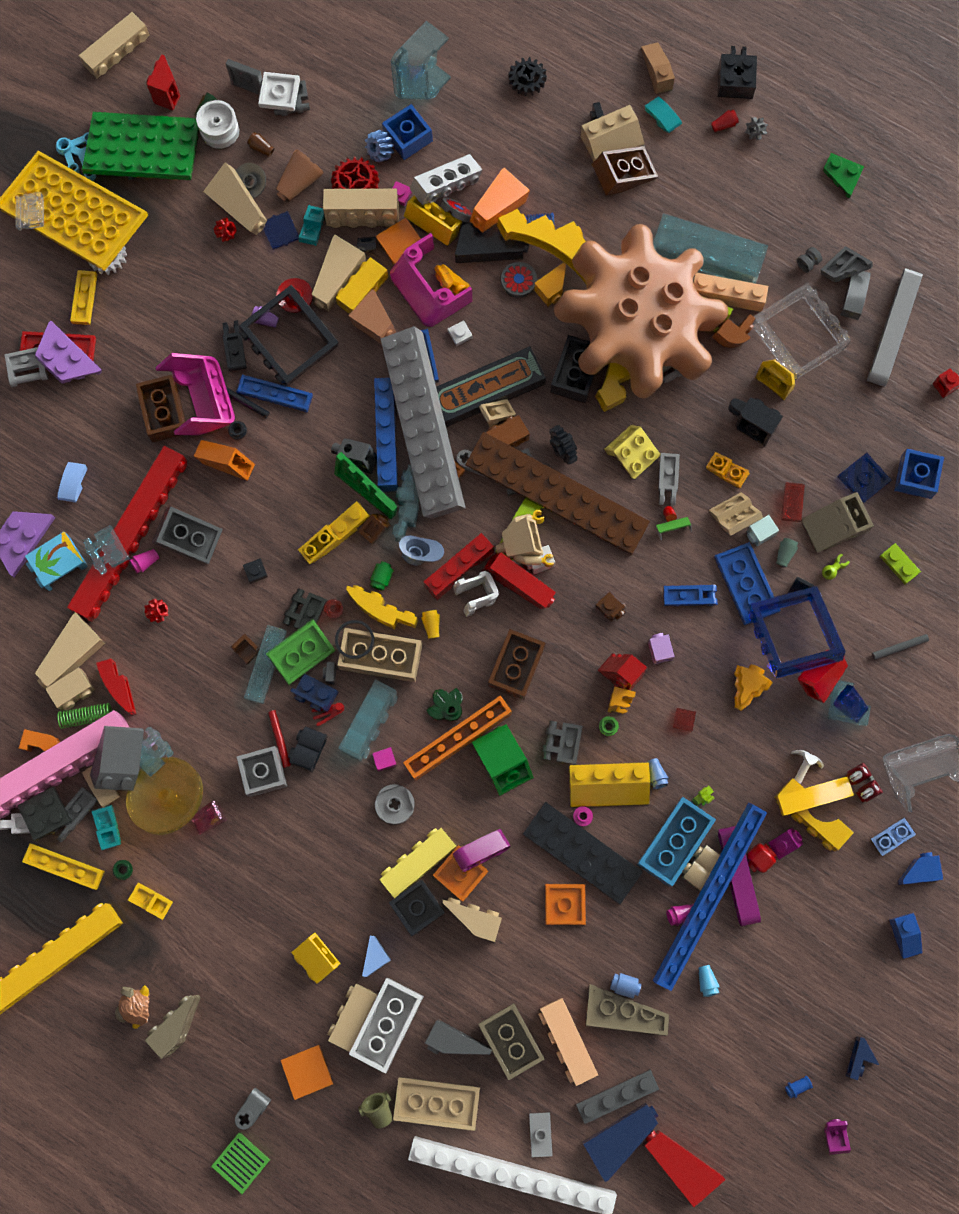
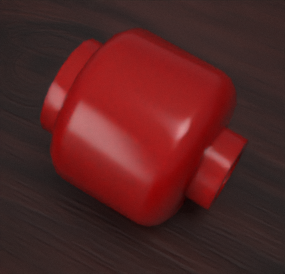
M758 843L746 856L749 860L748 866L753 872L758 870L761 873H765L776 863L775 856L777 855L766 843L764 845Z

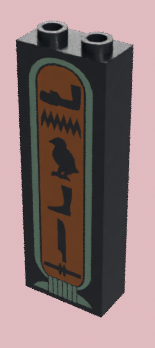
M529 346L436 386L445 425L449 427L481 413L479 408L481 404L505 399L509 401L545 385L546 377Z

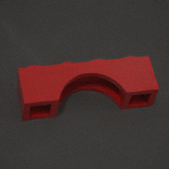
M480 533L423 581L424 587L436 600H439L463 574L494 553V546Z

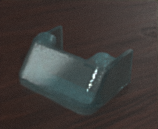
M428 21L399 48L391 59L394 94L400 99L435 98L439 90L451 79V76L436 66L437 51L449 40V37Z

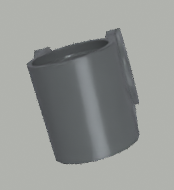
M254 1088L235 1117L236 1126L240 1129H248L254 1125L270 1104L271 1099L257 1088ZM246 1114H248V1120L250 1121V1123L247 1122L243 1124V1118L241 1117V1115L245 1116Z

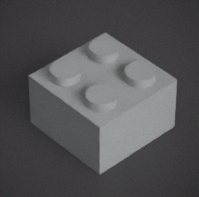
M273 746L237 756L247 796L252 797L288 787L277 747Z

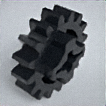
M531 57L528 58V61H525L524 58H521L520 63L515 61V66L511 65L510 72L508 73L509 85H512V90L518 89V94L524 92V96H527L528 92L532 96L534 91L539 93L540 87L544 88L547 80L546 69H543V64L540 63L538 65L537 59L532 62Z
M560 425L549 429L551 435L550 444L555 455L561 459L563 458L567 465L576 462L578 459L576 455L577 446L572 435L566 431L564 432L563 427H560Z

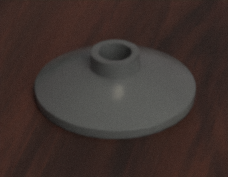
M245 163L236 169L237 174L253 199L258 197L266 186L264 170L255 163Z

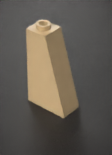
M224 163L203 192L246 229L257 235L264 229L267 219L235 169Z
M334 235L312 293L314 304L319 309L324 308L327 311L335 304L338 291L341 288L344 289L348 284L349 278L359 271L360 265L366 261L364 252L337 235Z
M76 612L72 615L35 672L39 677L38 683L44 689L80 667L105 644Z

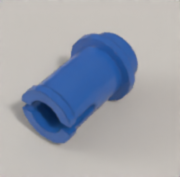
M807 1076L793 1083L789 1082L785 1086L789 1098H797V1095L813 1088Z

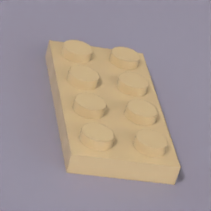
M399 1077L393 1120L475 1131L480 1087Z

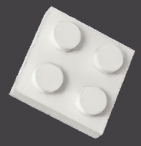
M264 72L258 103L259 107L295 111L300 77L298 75Z

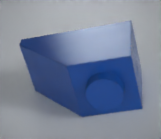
M932 852L920 854V858L914 859L900 877L898 885L943 880L939 855L933 856Z
M914 913L889 919L902 959L921 954V932Z

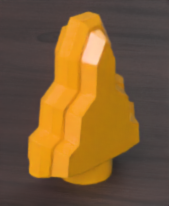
M445 264L435 266V277L441 283L440 285L443 288L449 289L454 296L471 287Z
M752 664L749 668L737 665L734 673L736 677L734 685L737 689L734 697L736 709L740 711L750 705L753 698L759 697L773 683L763 675L765 671L762 668Z

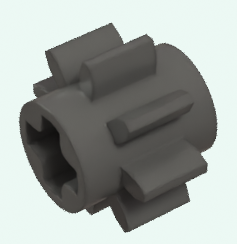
M756 117L751 118V123H746L745 133L750 135L749 139L756 137L757 140H761V135L767 134L766 128L768 124L763 122L764 118L757 120Z

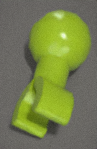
M843 554L837 556L833 565H827L823 568L822 575L827 580L834 579L837 576V571L840 568H845L850 563L847 561L846 563L839 564Z

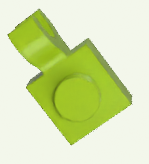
M710 786L704 787L692 799L693 803L696 806L700 803L703 806L706 803L709 804L715 799L713 795L711 796L714 791Z

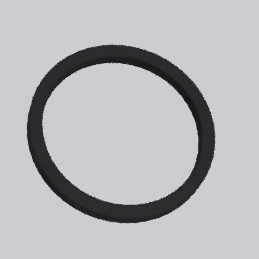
M347 621L338 628L335 635V644L343 656L350 659H359L366 656L373 648L374 634L372 629L362 621ZM353 623L365 626L371 634L369 648L363 654L357 656L344 653L338 644V636L341 630Z

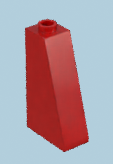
M501 552L492 555L482 569V572H489L494 580L539 609L549 608L555 600L553 598L556 593L554 590Z
M654 1130L651 1131L645 1138L646 1141L643 1143L693 1207L698 1205L726 1180L719 1172L660 1130L656 1132Z

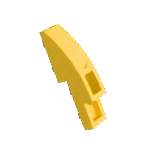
M356 501L329 526L325 525L301 546L298 551L309 564H312L358 530L357 527L366 521L370 515Z
M353 585V587L347 586L346 590L351 599L374 620L393 629L396 628L397 622L416 628L418 619L414 613L410 611H404V613L397 611L396 607L388 604L385 607L384 598L377 592L371 591V593H368L362 587Z

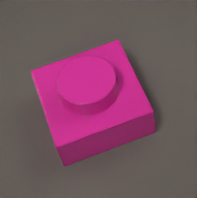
M396 181L392 189H397L399 204L405 206L412 192L410 187Z

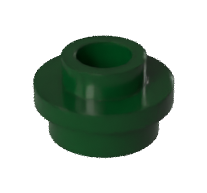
M119 860L113 866V874L119 880H126L133 873V866L127 860ZM123 866L126 867V872L124 874L120 872V869Z

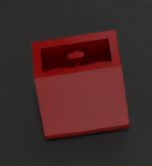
M161 54L159 60L154 64L152 74L147 78L146 85L154 104L173 111L180 98V93L165 56Z

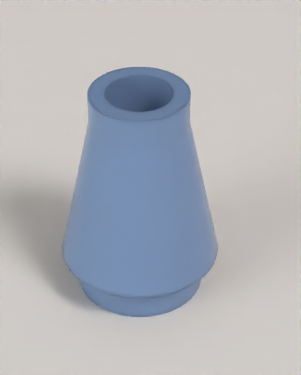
M657 758L649 760L647 763H649L650 785L653 786V789L666 787L669 778Z

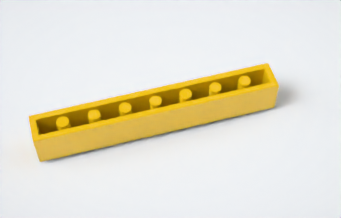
M100 903L92 909L93 913L88 917L84 915L75 922L77 925L73 928H66L60 932L58 939L48 941L42 946L43 950L29 955L25 959L26 962L21 966H14L8 971L9 975L5 978L0 977V1015L121 926L123 922L112 906Z

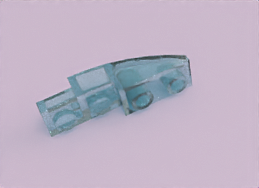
M409 464L407 470H403L402 487H398L396 492L398 503L402 506H400L398 511L399 522L394 525L392 531L395 542H400L405 537L408 526L415 528L418 518L419 496L412 467Z

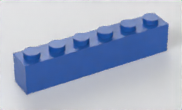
M374 378L378 488L382 492L398 491L395 397L390 378Z

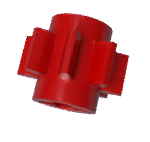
M228 218L216 221L217 225L213 228L216 238H222V242L235 238L234 234L237 230L234 222H229Z
M156 599L150 600L149 604L144 606L145 616L150 622L156 621L159 623L164 621V617L168 616V606L162 599L158 601Z

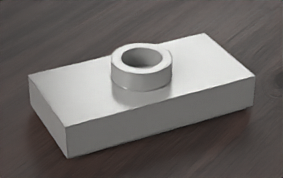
M550 1112L529 1113L532 1157L552 1156Z

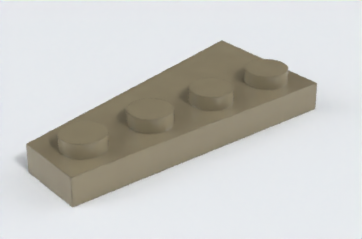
M589 985L586 1026L661 1036L668 1035L669 1014L615 995L594 985Z

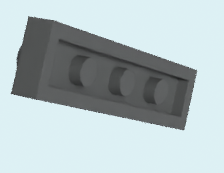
M649 1069L580 1101L576 1105L584 1124L659 1090V1087Z

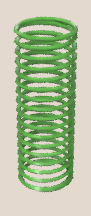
M103 703V706L100 704V707L97 704V707L91 705V707H82L72 711L67 710L66 712L63 711V713L58 712V724L61 729L91 724L95 722V718L97 721L98 717L100 719L101 716L103 717L110 713V711L112 712L110 703H106V705Z

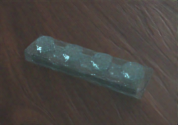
M267 625L244 696L245 699L264 704L275 670V666L266 653L285 639L286 630Z

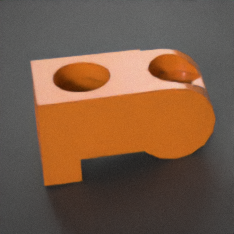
M24 729L19 749L32 752V748L35 747L47 751L60 743V740L52 735Z

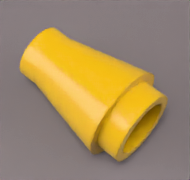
M437 610L422 612L421 620L428 639L440 637V614L437 613Z

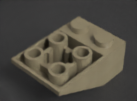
M858 492L841 498L801 519L817 553L868 533L874 526Z
M199 995L185 996L178 1003L180 1007L177 1010H171L163 1017L164 1022L159 1026L155 1025L147 1033L149 1037L145 1040L146 1043L161 1059L170 1057L185 1042L201 998Z

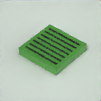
M239 1132L211 1167L243 1194L270 1159Z

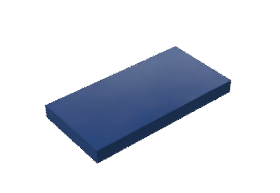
M750 542L714 556L744 626L781 611Z

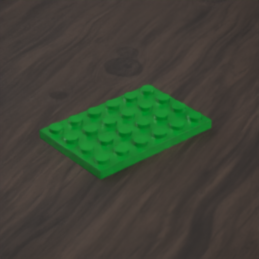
M93 112L82 166L83 174L191 180L199 134L196 118Z

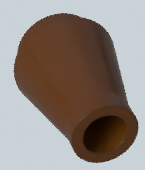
M253 132L247 141L250 149L268 157L275 150L260 133Z

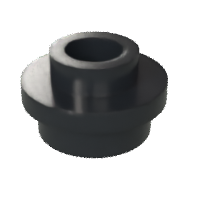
M235 421L229 425L228 433L233 439L239 440L247 434V427L243 422ZM236 429H241L240 433H235Z

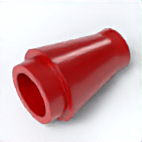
M728 110L711 122V126L714 132L736 127L739 119L734 110Z

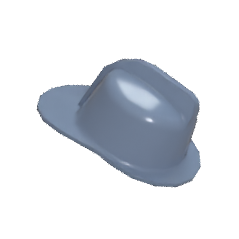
M410 535L403 537L399 542L402 558L411 565L417 566L424 562H435L444 555L443 546L431 539Z

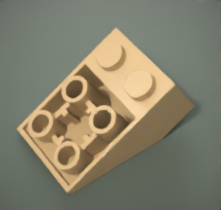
M450 897L448 901L443 900V904L476 937L495 942L502 920L501 917H498V912L487 910V913L479 911V906L468 903L467 907L460 905L461 902Z

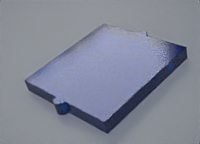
M288 211L279 215H273L267 219L264 232L273 250L284 245L288 246L289 243L299 240V234Z

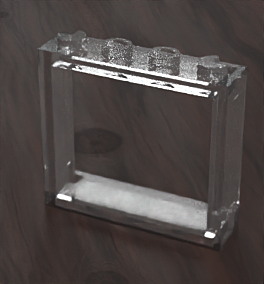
M806 283L755 315L756 319L752 323L754 325L753 328L779 363L794 373L795 380L847 348L851 342L847 335L848 332L843 330L837 317L830 313L827 304L821 301L816 289L813 290L809 283ZM804 298L838 345L800 368L766 320L799 299Z

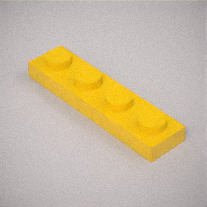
M31 843L22 861L28 865L95 890L98 889L105 872Z

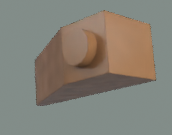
M659 43L641 46L655 94L673 90L675 77L670 62Z

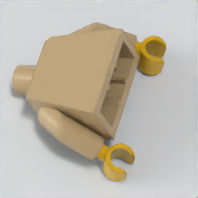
M535 510L533 515L526 514L515 517L507 526V529L502 532L503 542L496 545L497 552L506 554L507 557L514 559L517 563L525 565H541L543 563L546 567H552L554 563L546 562L547 558H553L552 554H546L544 557L540 556L543 555V550L536 524L543 523L544 517L537 518L536 516L542 515V511Z

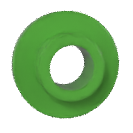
M604 717L599 723V730L605 736H612L618 731V722L613 717ZM610 723L612 729L607 730L605 724Z

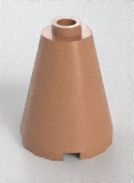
M297 149L293 152L276 187L278 191L276 195L283 201H286V199L291 201L319 179L324 172L318 165L311 162L309 157Z

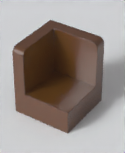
M246 634L242 635L231 646L234 652L247 665L261 652L258 646Z

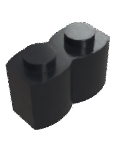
M306 726L303 730L300 729L296 737L298 743L295 748H291L288 755L290 764L313 773L328 736Z

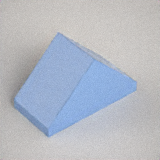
M370 935L362 975L364 977L370 976L391 961L376 936Z

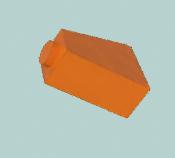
M204 440L200 441L194 457L202 464L248 481L255 466L251 460L236 448Z

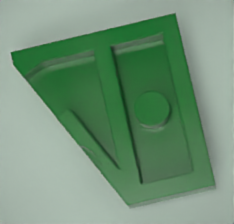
M831 153L823 172L833 180L837 187L840 186L846 192L845 196L847 198H850L864 166Z

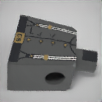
M345 438L342 444L334 443L332 445V454L338 455L342 452L361 471L372 474L377 462V455L370 444Z

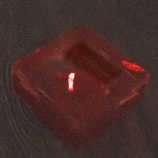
M677 708L673 728L692 732L696 712Z

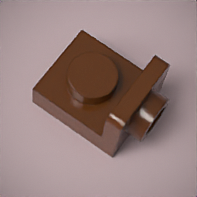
M371 514L358 532L371 544H374L384 530L391 527V524L388 523V518L383 514Z
M608 592L595 605L611 622L615 618L618 621L626 613L624 611L626 605L624 603L621 604L611 592Z

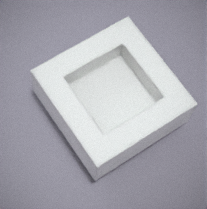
M464 320L448 328V333L456 346L473 338Z

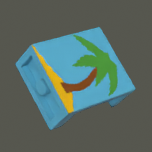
M65 531L25 555L28 560L26 563L27 567L38 576L35 578L41 588L45 587L49 591L52 590L51 583L75 568L79 567L81 570H84L88 567Z

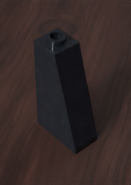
M463 222L455 252V263L523 259L524 253H528L529 244L513 239L505 241L499 229L490 227L482 233L472 223Z

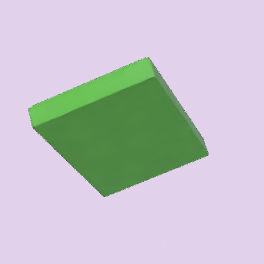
M312 619L268 651L266 655L287 684L290 685L336 650Z

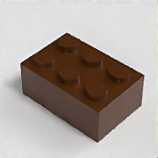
M168 375L137 383L136 389L147 435L152 443L180 436L175 435L174 431L185 423L186 420L174 377Z
M509 629L488 681V687L525 700L546 643Z

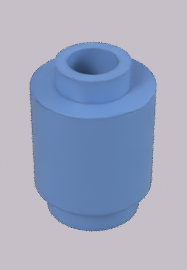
M620 973L619 975L614 974L610 989L614 990V993L633 999L635 995H639L641 984L638 983L639 979Z

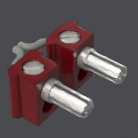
M864 763L849 770L847 775H845V777H848L851 786L871 778L869 783L860 787L858 792H856L862 803L868 802L883 793Z

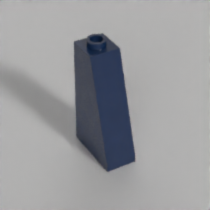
M644 1103L582 1142L605 1182L615 1174L658 1124L655 1118L659 1116L653 1106L648 1107Z

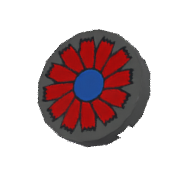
M443 198L440 205L445 212L450 210L453 217L464 222H470L472 211L468 207L453 199Z
M513 262L507 265L501 275V286L509 296L523 298L534 291L537 274L533 267L524 262Z

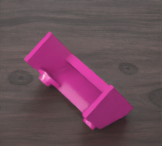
M431 233L406 248L390 271L391 281L422 324L427 327L435 326L473 302L471 287H468L456 296L447 288H441L433 292L415 267L422 260V256L434 249L433 235Z
M171 353L156 366V371H170L178 384L188 386L197 417L189 418L174 431L175 435H202L226 427L234 421L235 415L221 368L214 357Z

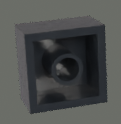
M422 879L389 902L412 937L445 914Z

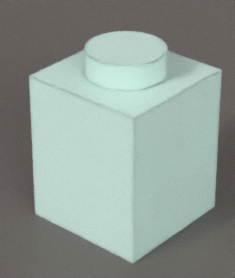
M767 515L749 526L747 537L751 543L759 546L776 536L779 529L771 517Z

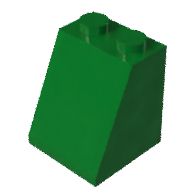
M507 724L495 728L492 732L480 736L472 742L499 796L534 778L527 758Z

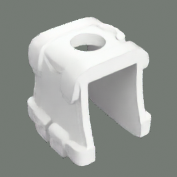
M483 571L477 577L468 580L462 578L454 583L455 595L481 584L487 593V596L466 604L463 610L466 617L474 614L475 610L483 606L489 607L495 603L499 593L489 572Z

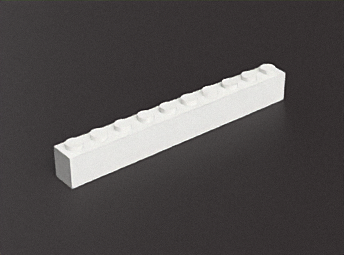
M417 1136L413 1139L408 1159L601 1214L613 1213L617 1196L615 1191Z

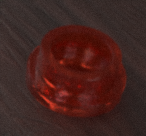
M328 600L324 605V612L329 618H337L343 612V605L339 600ZM332 605L336 608L335 612L330 610Z

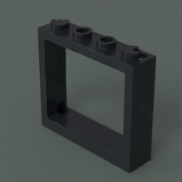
M292 285L239 325V334L242 338L252 344L251 349L257 356L259 354L262 356L264 365L269 370L272 369L276 373L275 378L281 384L284 383L286 386L294 382L338 347L339 344ZM287 297L327 344L289 375L284 372L248 328Z

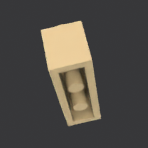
M355 984L354 987L351 986L346 994V997L349 998L346 1005H341L337 1013L339 1017L337 1024H332L327 1035L330 1036L328 1041L350 1052L378 994L359 984Z

